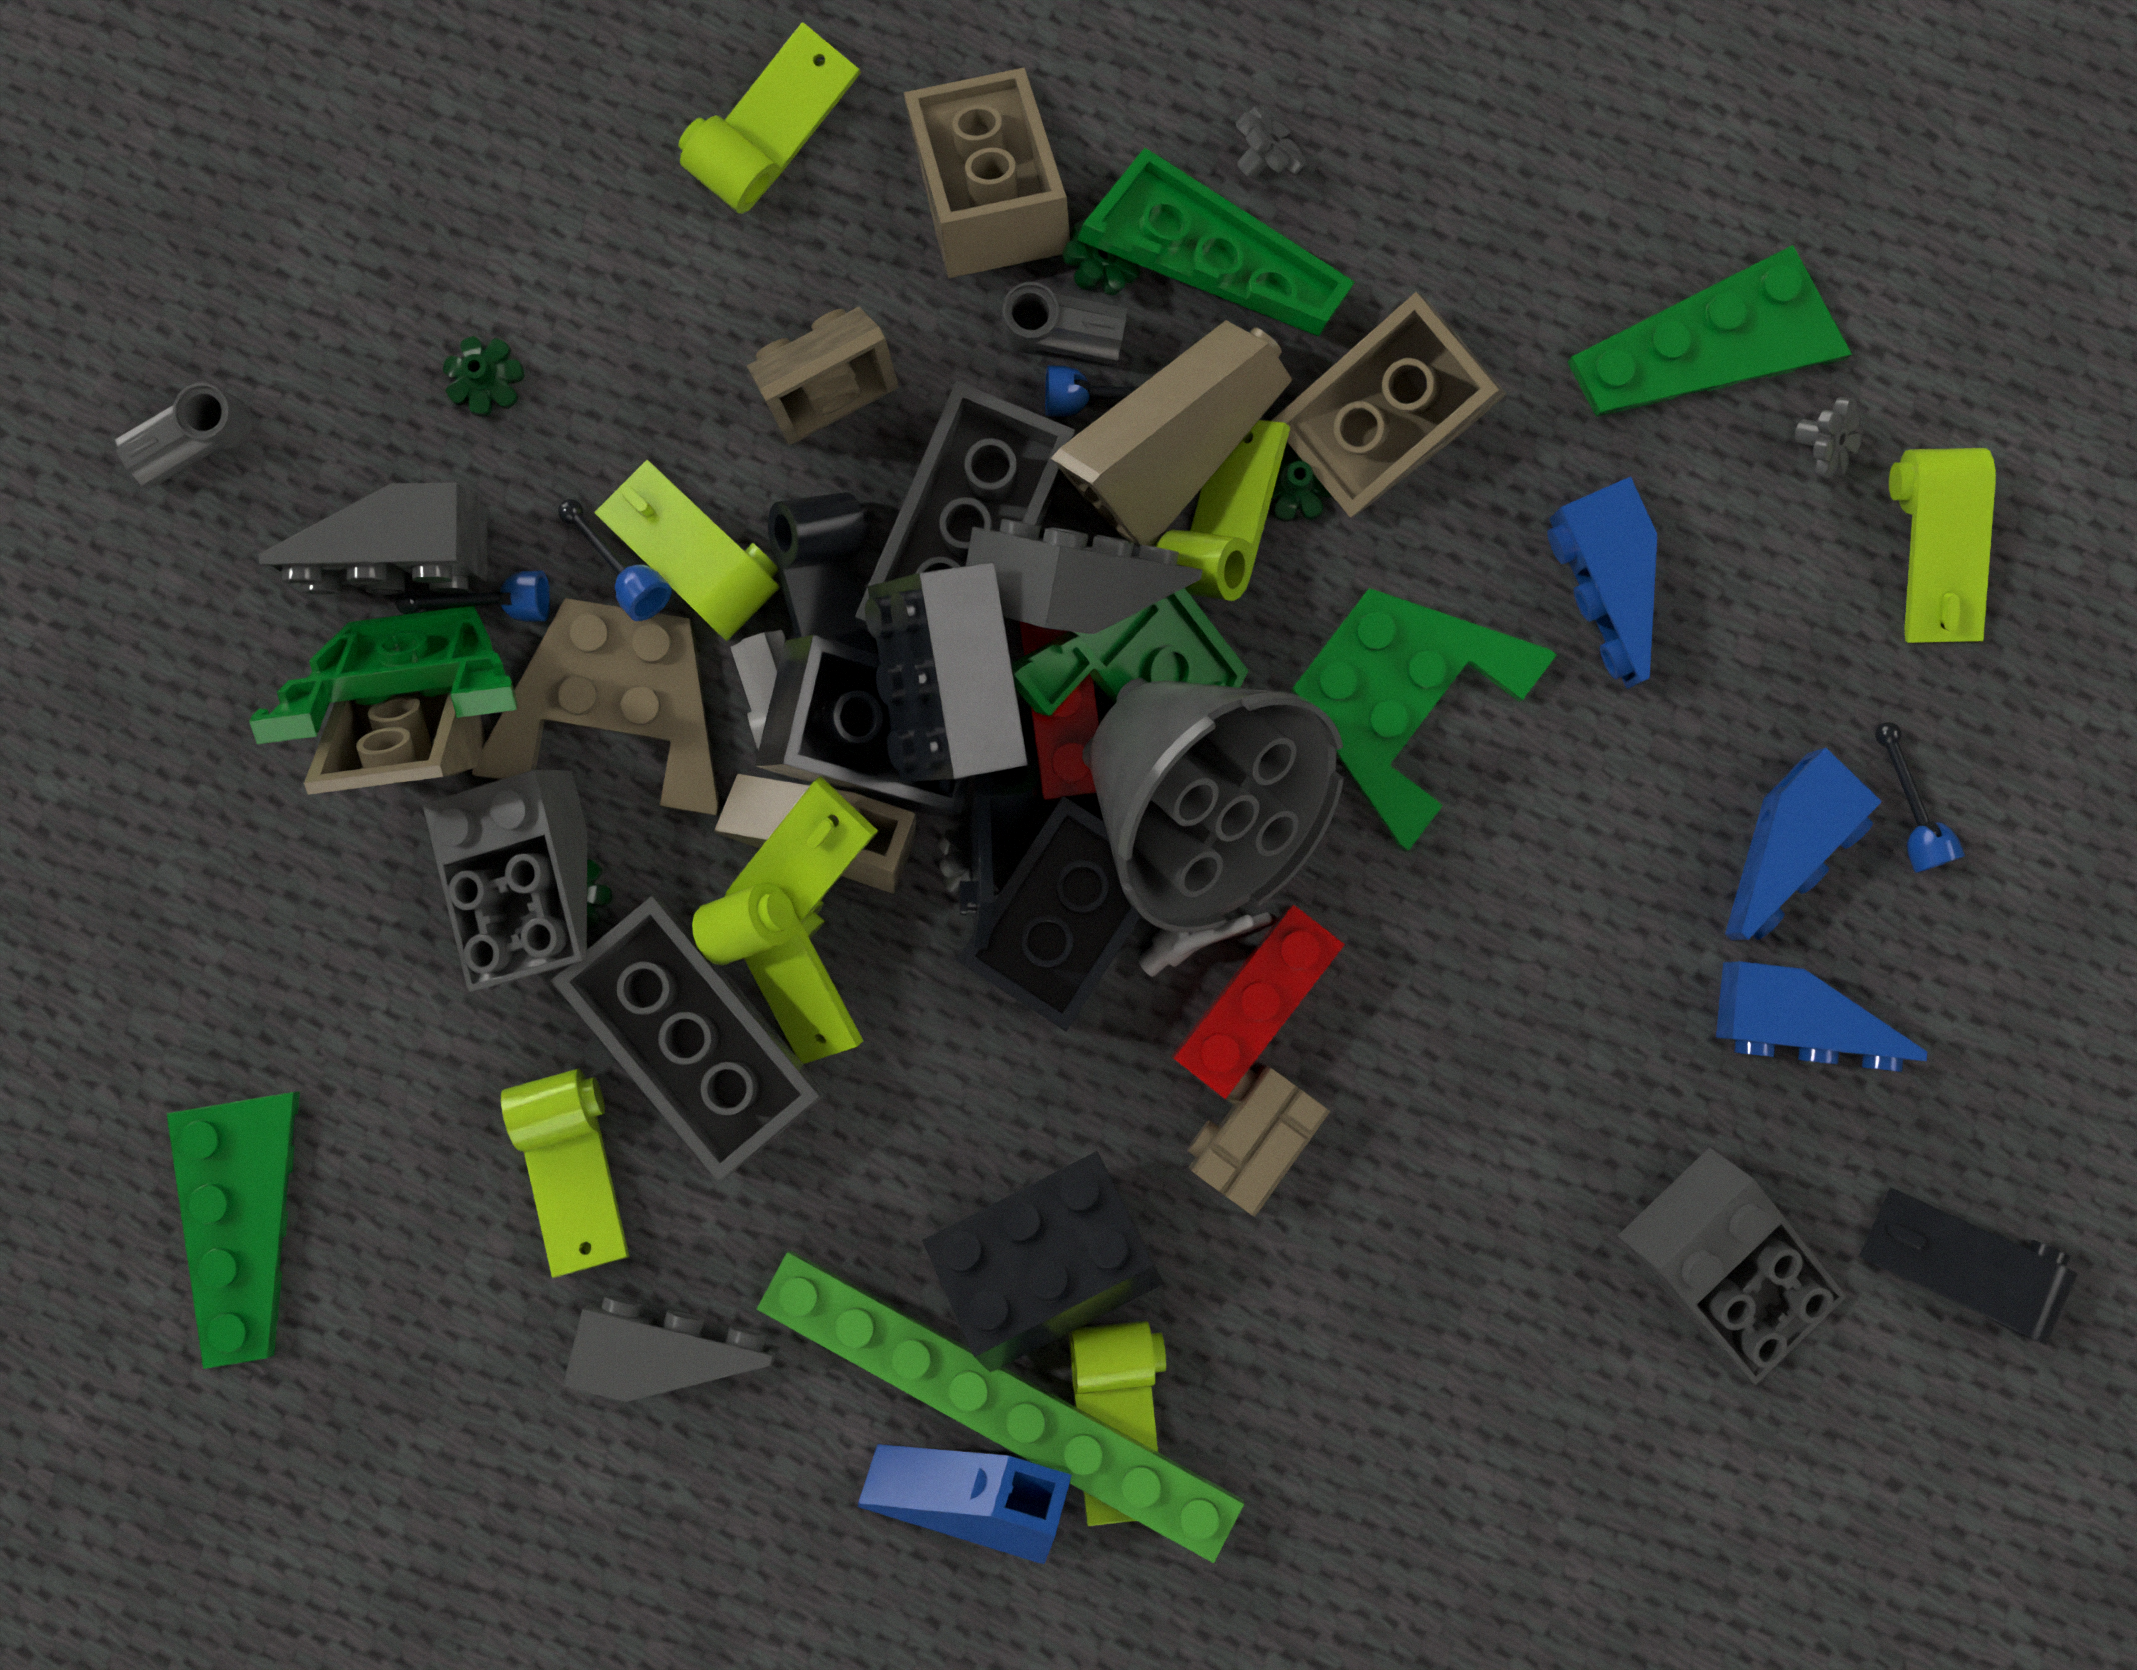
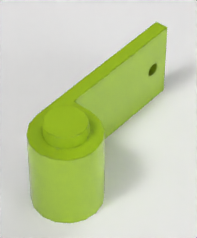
M802 22L725 120L717 115L708 118L706 121L703 118H697L686 128L678 143V147L682 150L680 156L681 166L737 213L743 214L749 211L785 170L861 74L860 69ZM820 57L825 58V60H820L819 62L817 61V59Z
M1258 420L1203 485L1191 530L1172 529L1166 532L1159 542L1155 544L1154 547L1178 551L1177 564L1202 570L1201 580L1185 587L1190 595L1234 601L1240 598L1246 590L1252 574L1290 431V426L1286 423Z
M1987 448L1909 449L1904 452L1900 462H1895L1891 467L1889 474L1890 496L1894 501L1899 500L1900 506L1905 513L1912 515L1905 614V641L1908 643L1984 640L1996 484L1994 459Z
M648 460L594 512L648 566L659 572L670 587L725 641H728L780 588L772 579L778 572L777 566L754 543L745 551L740 548Z
M820 776L814 780L726 891L725 896L762 882L772 883L781 889L791 900L795 913L809 939H811L825 922L818 915L824 906L821 899L875 836L878 830ZM833 815L838 818L839 822L834 819Z
M762 882L704 904L695 912L692 922L693 937L700 952L713 964L722 966L744 958L795 1055L803 1064L858 1047L863 1042L857 1027L795 913L791 900L781 889L772 883Z
M578 1068L503 1089L501 1092L503 1119L514 1147L518 1151L524 1152L552 1278L629 1258L597 1116L605 1113L604 1098L595 1077L586 1079L584 1073Z
M1147 1321L1080 1327L1069 1332L1075 1407L1158 1452L1151 1386L1155 1385V1373L1166 1371V1353L1162 1333H1151ZM1083 1491L1087 1526L1136 1521Z

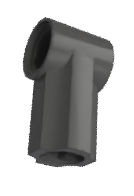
M1024 282L1014 286L1005 297L1000 318V332L1004 342L1012 349L1021 353H1034L1041 350L1116 366L1124 334L1127 308L1055 294L1047 286L1040 283ZM1022 307H1033L1044 315L1046 323L1036 330H1026L1014 321L1012 314Z
M195 383L186 386L178 393L171 407L115 439L117 444L116 452L126 470L135 477L138 483L144 488L152 489L218 449L229 450L238 447L248 438L252 430L253 417L250 408L243 400L211 384ZM220 403L222 409L221 419L213 429L207 431L205 417L209 409Z

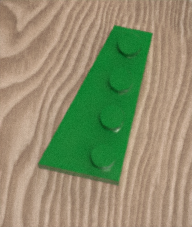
M1145 147L1083 223L1077 238L1078 241L1318 337L1342 305L1355 283L1347 276Z
M1791 245L1572 356L1567 363L1595 416L1598 417L1673 400L1676 397L1730 387L1736 383L1766 376L1769 378L1810 366L1844 361L1852 353L1796 249Z
M300 1091L166 1113L203 1369L266 1359L274 1355L282 1280L280 1262L283 1237H286L288 1211L286 1210L289 1173L292 1172L295 1145H292L295 1114H298Z

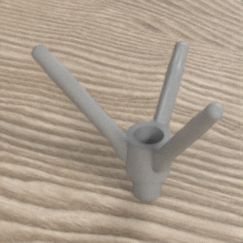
M1268 912L1256 916L1245 915L1229 920L1223 926L1202 932L1181 933L1161 929L1152 937L1153 945L1138 956V962L1142 969L1153 977L1170 964L1176 967L1192 953L1210 944L1271 924L1273 921L1272 915Z

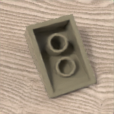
M1025 67L903 92L933 224L948 279L1062 255L1064 247L1070 242L1067 197Z
M1415 292L1272 421L1284 422L1290 426L1287 438L1288 444L1304 462L1311 466L1313 474L1348 516L1354 518L1461 435L1505 397L1507 393L1425 297Z
M860 307L847 313L844 309H836L821 316L812 324L811 328L813 331L792 342L788 338L771 342L757 352L756 361L747 365L754 382L789 446L899 388L886 339L880 327Z
M419 691L393 694L387 700L373 705H360L354 700L335 702L304 782L307 794L452 776L478 767L485 741V731L481 716L457 718L450 695L451 691L433 697L423 696Z

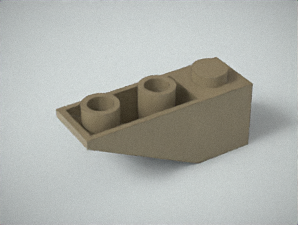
M737 774L714 831L718 835L761 848L810 786ZM836 790L878 830L841 876L895 894L916 839L915 813L856 793ZM833 815L834 819L839 822L838 818Z

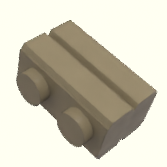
M1262 1064L1257 1073L1250 1069L1245 1073L1226 1098L1233 1106L1219 1126L1208 1120L1187 1150L1196 1157L1189 1166L1190 1170L1254 1217L1330 1113V1110L1265 1064Z

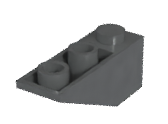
M604 1295L602 1303L594 1301L582 1309L563 1386L628 1402L771 1366L778 1357L780 1347L766 1344L767 1334L753 1328L732 1325L729 1327L728 1334L703 1328L705 1319L692 1313L667 1310L665 1318L641 1313L642 1303L637 1300L618 1295Z

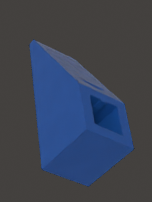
M1630 476L1560 507L1549 518L1553 528L1547 531L1549 544L1555 557L1561 564L1569 562L1579 583L1578 586L1574 587L1573 591L1581 614L1588 622L1596 621L1605 640V643L1600 645V654L1607 671L1614 679L1622 677L1627 689L1650 678L1658 535Z
M1826 747L1807 753L1763 799L1725 935L1731 941L1749 940L1751 936L1756 940H1760L1771 932L1785 916V913L1780 909L1781 905L1796 890L1802 895L1812 889L1829 870L1824 861L1840 845L1844 849L1854 845L1873 825L1868 816L1882 801Z
M1741 961L1723 962L1716 1038L1735 1040L1734 1053L1774 1057L1775 1045L1799 1047L1798 1060L1838 1064L1839 1052L1863 1055V1068L1902 1072L1903 1059L1927 1061L1926 1050L1805 969Z
M877 1444L857 1507L1045 1564L1056 1535L1072 1475L1007 1455Z

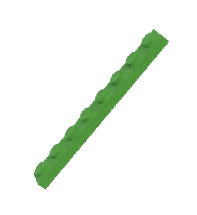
M793 1251L786 1253L757 1307L758 1311L1028 1461L1072 1475L1070 1484L1212 1563L1215 1562L1244 1506V1499L1014 1372L1001 1367L990 1373L974 1357L970 1348Z

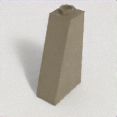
M1225 320L1060 447L1051 459L1107 527L1128 541L1135 542L1134 544L1139 548L1140 545L1153 546L1292 381V378L1278 358L1282 350L1276 341L1264 331L1254 327L1250 332H1247Z

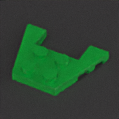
M1185 588L1096 634L1068 631L1011 663L1015 688L1036 713L1050 716L1088 674H1090L1115 705L1118 693L1122 687L1137 678L1145 679L1148 683L1170 680L1240 688L1248 673V669Z
M1369 588L1291 691L1293 694L1315 704L1331 718L1338 729L1343 748L1336 749V756L1339 757L1353 777L1370 806L1375 809L1384 822L1394 841L1407 852L1443 805L1391 766L1392 761L1466 664H1469L1520 702L1525 698L1557 654L1548 648Z
M465 606L348 622L309 660L312 673L307 678L288 680L277 691L280 704L270 714L268 709L259 708L251 716L249 722L256 743L264 744L317 737L328 706L333 702L354 700L360 705H373L387 700L393 694L419 691L423 696L433 697L451 691L450 695L457 718L517 710L518 704L512 681L509 675H505L502 661L498 653L494 652L490 637L475 607Z

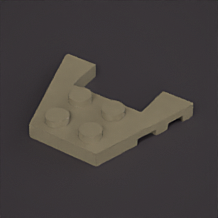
M565 598L514 690L518 704L517 710L502 712L482 749L478 767L473 768L472 775L502 780L536 769L543 727L546 721L671 742L660 806L719 816L721 806L714 774V760L706 721L705 700L693 621L689 618L659 613L644 621H634L621 607Z

